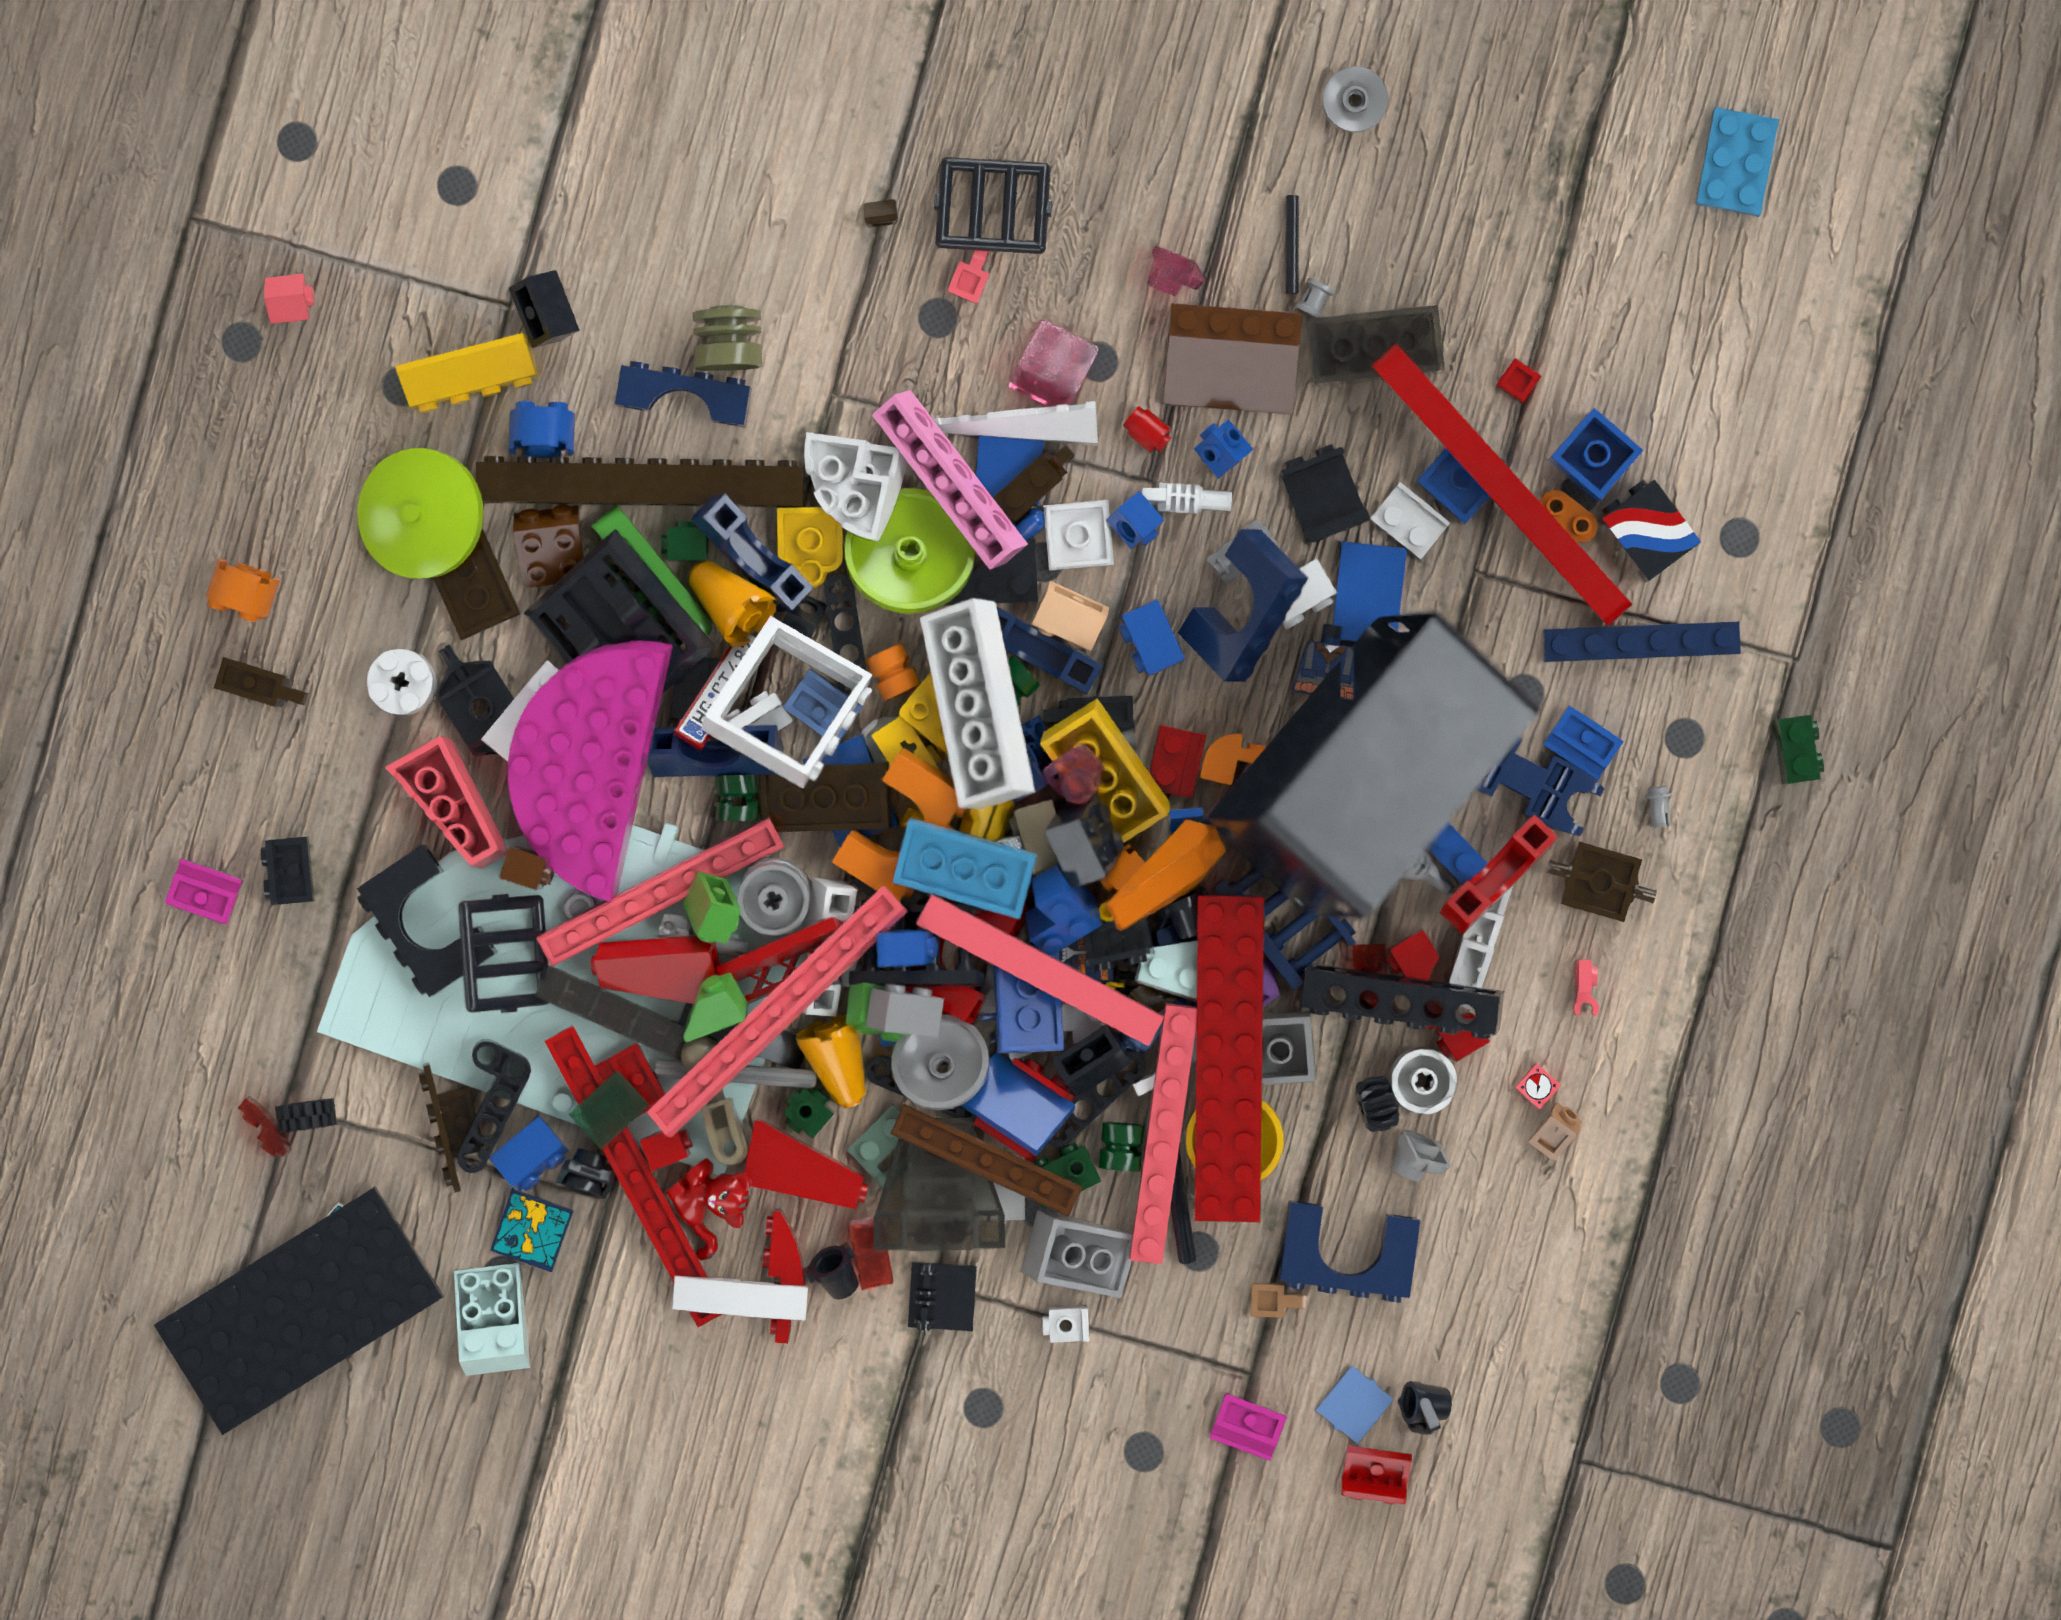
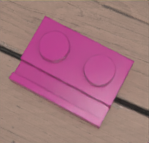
M180 859L165 904L227 925L229 924L241 884L244 880L185 859Z
M1225 1392L1209 1438L1271 1461L1287 1415Z

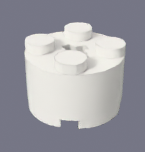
M393 649L382 653L372 663L367 675V688L371 699L384 711L398 715H410L419 712L433 700L437 690V678L432 665L423 655L406 649ZM405 673V680L409 681L408 687H402L399 691V685L395 683L397 677H402Z
M1416 1047L1403 1052L1394 1061L1389 1071V1084L1392 1086L1395 1099L1404 1108L1418 1114H1432L1442 1110L1451 1102L1457 1086V1074L1450 1060L1440 1052L1427 1047ZM1419 1073L1425 1076L1430 1074L1431 1078L1427 1080L1429 1086L1425 1089L1420 1085H1415V1082L1418 1081L1417 1075Z

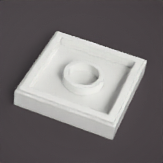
M1108 500L1043 505L1049 571L1114 565L1111 526L1106 521L1110 516Z

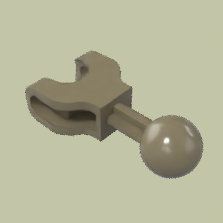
M707 1035L686 1042L681 1051V1061L684 1068L689 1072L718 1042ZM722 1089L701 1111L715 1158L722 1164L737 1165L747 1158L749 1146L733 1099H725ZM730 1140L736 1145L735 1154L731 1157L725 1152V1144Z

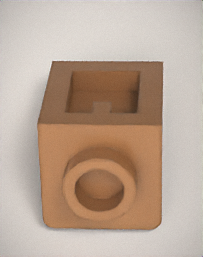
M1556 1103L1552 1107L1550 1115L1532 1134L1529 1143L1555 1162L1578 1135L1582 1121L1572 1109Z

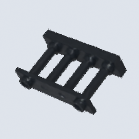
M862 900L861 906L865 904L868 900ZM956 901L955 906L972 915H986V909ZM903 905L908 912L895 923V930H908L909 916H920L925 905ZM854 906V912H853V914H854L861 906ZM933 933V937H936L938 941V953L934 957V963L923 965V970H911V966L907 965L891 966V971H879V967L876 966L875 942L863 954V965L859 966V971H849V984L870 983L883 987L886 986V983L905 987H984V973L974 970L975 965H971V952L959 946L958 964L955 965V970H943V966L939 965L940 936Z

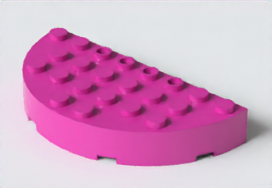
M630 641L629 643L605 645L575 658L555 673L530 699L520 716L510 744L508 758L509 793L514 813L527 841L539 857L549 859L547 866L553 867L552 871L564 881L593 897L608 902L614 898L619 890L673 645Z

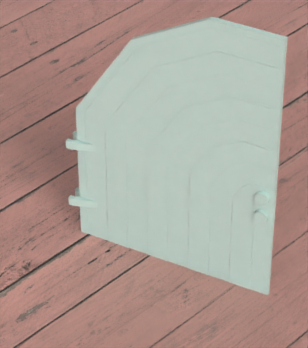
M665 823L660 835L633 825L619 890L616 895L703 850L675 840L679 830L678 826ZM525 835L504 840L508 849L511 846H519L534 851ZM457 850L449 852L438 862L444 870L443 873L417 889L408 898L403 910V923L406 932L414 942L425 948L442 949L460 938L458 914L460 902L492 899V895L509 894V897L540 895L544 900L546 931L567 921L563 912L565 900L573 893L583 891L564 881L556 873L550 885L547 884V886H544V889L536 891L499 878L506 856L481 869L471 866ZM750 866L725 877L736 900H738L741 879ZM774 891L769 892L771 899L776 900L781 896L780 893L775 895ZM593 897V899H594L595 902H596V905H598V904H600V903H602V902L605 901V900H602V899ZM685 899L599 943L666 938L658 933L664 914L669 913L688 917L683 906ZM531 908L472 913L473 929L481 926L484 932L533 928ZM807 914L801 924L789 933L776 936L757 932L749 927L742 916L739 915L738 928L734 933H731L730 937L750 942L747 953L805 929ZM375 916L351 935L317 1030L321 1034L424 1070L423 1064L430 1062L433 1074L486 1093L495 1076L481 1070L474 1064L472 1049L482 1039L493 1040L522 1054L530 1063L531 1074L517 1104L590 1130L591 1128L544 1042L545 1039L573 1025L594 1065L638 1042L653 1071L655 1062L659 1059L681 1061V1051L686 1043L683 1038L685 1026L678 1023L685 1002L599 987L597 975L593 976L591 971V957L595 956L599 943L552 967L548 961L550 992L552 993L560 974L678 1026L679 1028L670 1049L551 997L548 1005L517 1008V1012L501 1013V1010L470 1013L465 1007L463 977L432 997H429L427 993L421 995L411 980L415 975L409 966L402 967L396 959L393 951L397 948L391 939L384 940L378 932L375 924L379 921ZM534 941L494 944L498 953L479 966L534 961ZM718 953L720 965L735 959ZM800 957L797 961L795 968H798ZM779 964L771 967L766 980L772 983L781 981L786 967ZM536 973L477 979L478 999L537 993ZM748 977L737 982L744 996L753 992L758 980ZM766 997L748 1004L746 1015L748 1016ZM483 1046L477 1053V1058L482 1063H490L496 1057L495 1049L490 1046ZM756 1056L748 1065L763 1066L765 1058ZM515 1060L508 1064L506 1070L508 1075L517 1078L524 1074L526 1068L524 1063ZM658 1078L665 1093L681 1080ZM729 1082L723 1088L725 1099H733L742 1124L756 1084ZM498 1090L493 1094L509 1101L511 1099V1095L506 1090ZM700 1110L681 1128V1130L687 1129L693 1147L689 1148L691 1154L679 1161L696 1166L702 1160L708 1158L713 1163V1174L720 1175L725 1173L727 1165L717 1161L713 1154L704 1117ZM647 1112L626 1123L637 1146L641 1148L640 1140L643 1137L661 1131ZM732 1140L725 1144V1152L730 1157L735 1146Z

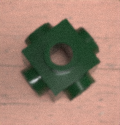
M816 1087L812 1090L804 1088L802 1092L796 1088L783 1102L788 1106L783 1112L788 1117L785 1123L798 1134L803 1130L812 1139L835 1114V1111L826 1104L829 1098ZM807 1105L811 1107L812 1114H803L802 1106Z

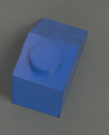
M892 930L877 933L878 967L934 963V957L938 953V941L936 937H933L931 931Z

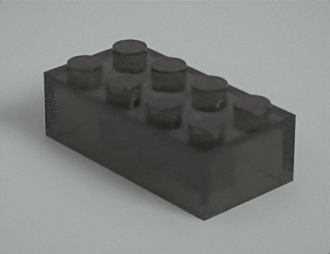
M1438 305L1309 318L1306 321L1312 387L1384 380L1371 365L1394 344H1397L1424 375L1442 374L1445 371Z

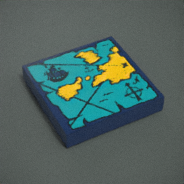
M513 1188L490 1251L552 1272L574 1210L522 1191L518 1192Z

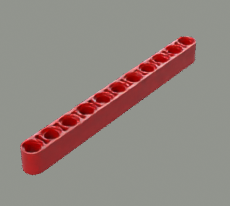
M1394 344L1371 365L1607 626L1611 625L1633 605L1397 344Z

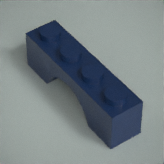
M630 361L629 366L621 365L615 404L618 407L650 412L661 397L672 392L685 391L697 395L706 403L714 423L746 428L752 388L745 386L746 380L726 377V382L713 380L714 375L708 373L694 372V377L681 375V369L662 366V371L660 372L649 370V364Z
M726 494L712 496L691 518L697 527L752 584L769 592L775 598L773 603L777 605L776 610L778 612L792 611L814 588L792 564L774 555L757 539L748 526L747 516Z
M996 606L1006 651L1086 695L1088 694L1103 665L1040 633L1037 629Z
M777 725L744 726L742 731L783 754L784 746ZM676 727L654 728L647 759L653 777L777 774L722 741H707L700 751L674 735Z

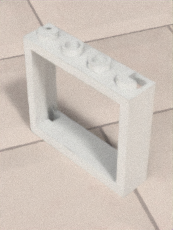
M770 616L705 714L701 730L804 788L809 779L815 781L824 767L821 760L825 754L831 756L840 742V738L837 736L843 728L847 731L857 715L853 711L858 703L863 706L872 692V689L868 687L872 674ZM773 644L853 690L804 766L723 720Z

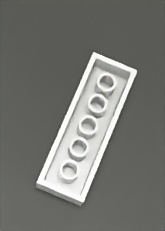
M973 598L920 617L959 808L983 809L1035 792L995 602Z

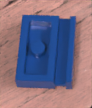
M1569 705L1542 745L1598 781L1624 741Z

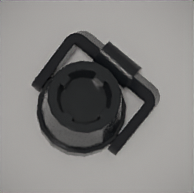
M1201 886L1194 889L1192 892L1159 909L1153 918L1158 928L1162 929L1173 924L1181 939L1198 935V895H1208L1206 888Z
M577 1148L573 1159H567L557 1175L556 1183L605 1199L613 1186L615 1175L612 1172L606 1171L608 1161L606 1156Z
M847 1242L840 1246H829L821 1250L813 1257L810 1264L803 1269L811 1284L816 1280L833 1299L840 1300L851 1296L859 1285V1280L851 1260L856 1255Z
M1409 1381L1403 1387L1401 1397L1398 1399V1405L1404 1421L1412 1432L1421 1435H1433L1435 1431L1441 1429L1439 1421L1446 1420L1449 1417L1452 1398L1450 1391L1446 1387L1422 1384L1419 1381Z

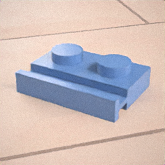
M811 668L808 669L807 674L800 681L783 708L824 736L848 699L849 694ZM858 703L853 712L858 715L864 705L862 706ZM843 728L837 736L838 738H840V741L847 732Z

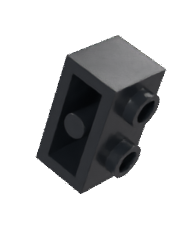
M556 270L528 276L509 287L532 349L560 342L580 331Z
M1107 1024L1052 1059L1065 1084L1078 1097L1133 1063L1120 1037Z

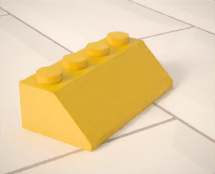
M523 333L395 366L409 407L413 410L419 409V413L437 410L438 403L450 401L451 405L470 401L469 395L482 393V397L501 393L500 387L512 384L514 389L527 387L533 384L532 379L539 378L531 344Z

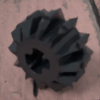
M1373 1076L1358 1082L1355 1094L1366 1128L1372 1132H1382L1397 1126L1399 1122L1398 1105L1389 1080L1383 1076Z

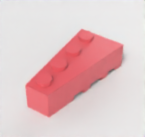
M439 736L385 767L399 781L408 795L420 805L429 819L441 829L444 836L471 866L483 869L507 855L508 848L453 740Z

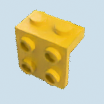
M930 672L901 707L899 716L937 746L936 752L938 756L946 761L949 756L932 674Z

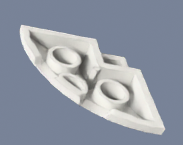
M806 432L804 449L805 469L811 476L815 489L813 494L820 506L828 515H831L839 522L844 529L860 537L879 541L898 498L907 467V460L897 447L870 444L866 440Z

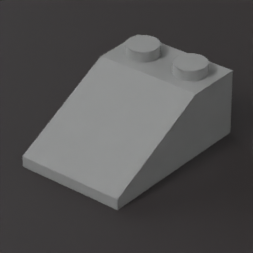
M1037 1210L1020 1272L1036 1282L1122 1298L1132 1262L1129 1259L1132 1233L1071 1216L1067 1217L1063 1214Z

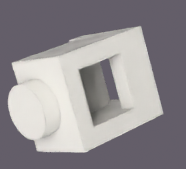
M1087 1305L1049 1307V1316H1042L1043 1336L1050 1335V1343L1089 1341ZM1069 1320L1072 1323V1328L1069 1331H1062L1059 1327L1061 1321Z

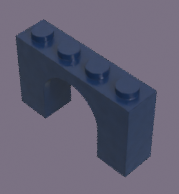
M1240 529L1225 553L1229 561L1247 578L1252 589L1253 609L1247 624L1240 631H1237L1214 607H1193L1178 631V634L1224 682H1246L1253 674L1255 665L1261 655L1269 648L1272 637L1286 620L1288 611L1300 597L1302 589L1309 579L1262 530Z
M1289 1200L1279 1270L1280 1281H1286L1285 1287L1304 1289L1305 1284L1318 1286L1317 1291L1337 1294V1288L1350 1290V1296L1369 1298V1293L1382 1294V1300L1398 1303H1401L1402 1297L1410 1298L1420 1220L1418 1218L1385 1214L1382 1244L1378 1257L1365 1270L1347 1274L1333 1270L1321 1258L1319 1234L1323 1206L1321 1204Z

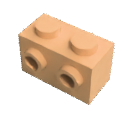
M1049 581L1034 613L1032 625L1037 626L1036 629L1044 635L1051 637L1057 635L1066 639V643L1075 649L1083 650L1086 648L1091 651L1107 619L1109 607Z

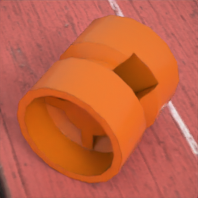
M903 643L892 646L864 661L872 677L879 679L876 687L884 702L904 694L921 684L915 668L907 666L910 658Z

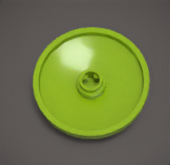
M428 448L401 450L382 460L367 477L359 496L357 509L359 531L372 557L388 571L402 577L415 579L439 577L461 565L472 553L478 542L484 515L481 493L469 470L451 455Z
M900 489L892 514L879 541L860 537L850 531H847L845 539L846 567L855 587L875 605L897 613H923L945 605L965 587L972 574L975 562L974 548L932 493L924 489Z

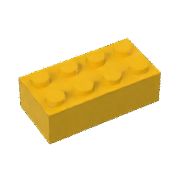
M1098 698L1043 732L1040 742L1041 746L1076 796L1082 798L1097 793L1100 801L1107 806L1110 822L1114 830L1118 831L1121 835L1123 843L1168 815L1170 808L1169 800Z

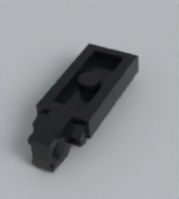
M1133 696L1067 698V700L1059 701V709H1043V722H1061L1098 698L1118 729H1133Z

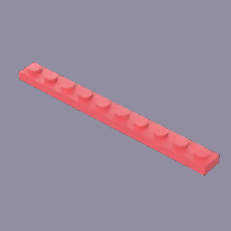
M882 886L745 1017V1021L740 1022L647 1111L648 1115L666 1136L671 1138L859 959L877 941V933L887 932L908 912L888 888Z

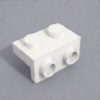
M766 691L750 701L752 707L743 713L736 709L723 719L740 730H743L744 726L777 725L778 731H780L793 721L788 711L783 708L784 705L777 694L772 693L768 695Z

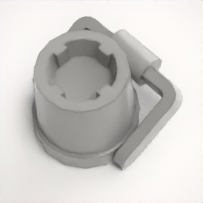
M1402 1130L1398 1138V1148L1391 1167L1393 1171L1408 1179L1421 1181L1425 1173L1442 1175L1451 1167L1440 1142L1433 1141L1424 1135L1410 1130Z

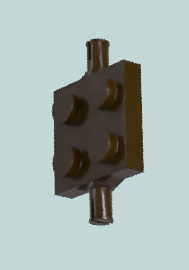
M1578 841L1574 858L1569 865L1550 860L1548 866L1559 868L1560 871L1548 867L1546 870L1547 874L1565 878V889L1560 904L1625 922L1628 908L1635 898L1653 904L1655 898L1643 895V893L1653 896L1657 894V890L1638 886V873L1642 859Z

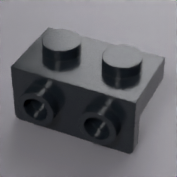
M309 836L265 840V847H261L260 850L262 866L267 867L268 880H264L265 898L270 899L271 905L315 901Z
M1147 916L1123 930L1117 929L1113 921L1101 924L1100 927L1083 936L1088 960H1085L1086 966H1095L1096 972L1116 968L1115 962L1126 959L1128 965L1147 962L1146 955L1155 954Z

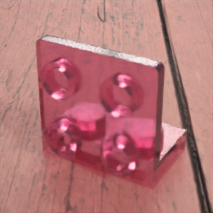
M1042 320L1021 357L1008 387L1048 407L1063 404L1072 405L1081 384L1099 352V347L1046 320Z

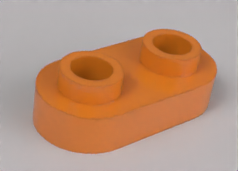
M1552 490L1540 498L1541 504L1577 543H1585L1595 536L1598 529L1595 516L1566 493ZM1553 500L1561 503V510L1559 512H1553L1550 509V503ZM1578 520L1586 522L1587 529L1585 532H1579L1576 529Z

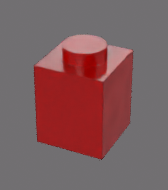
M680 1129L671 1138L666 1136L661 1130L640 1140L651 1171L688 1157L691 1154L689 1148L693 1147L687 1129Z

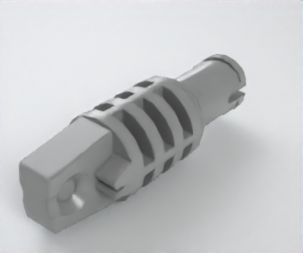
M669 913L664 914L659 927V934L666 938L696 936L688 917ZM729 937L727 944L715 941L718 953L732 958L746 954L750 942Z

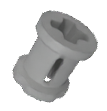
M1309 278L1307 281L1309 286L1301 302L1296 304L1295 309L1311 318L1320 320L1322 317L1321 311L1328 297L1333 296L1335 291L1329 286Z

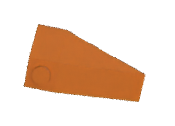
M1187 819L1106 903L1117 929L1123 930L1192 892L1208 876L1226 852L1215 826Z

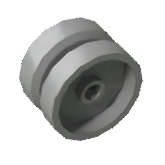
M770 857L759 860L747 869L741 879L737 900L741 909L740 915L749 927L761 934L776 936L789 933L801 924L808 913L811 892L808 877L800 866L788 859ZM774 891L775 895L780 893L781 896L774 900L769 897V892Z

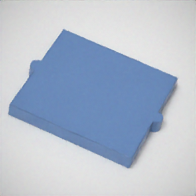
M1351 1365L1316 1410L1334 1424L1333 1428L1335 1430L1340 1429L1358 1444L1390 1405L1393 1398L1375 1385L1376 1381L1374 1379L1369 1380Z

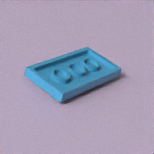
M910 818L893 883L1020 919L1037 854Z

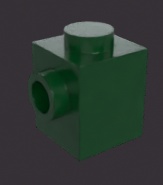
M675 521V527H667V534L661 535V554H667V560L671 562L708 561L709 538L699 528H695L694 522Z

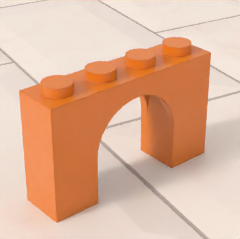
M905 748L898 753L882 779L883 782L913 800L920 808L924 821L953 830L952 827L948 826L953 817L957 816L960 818L966 808H959L953 778ZM853 830L847 836L832 860V863L876 891L885 886L899 902L904 896L910 899L916 890L893 883L900 852L885 849L856 830Z

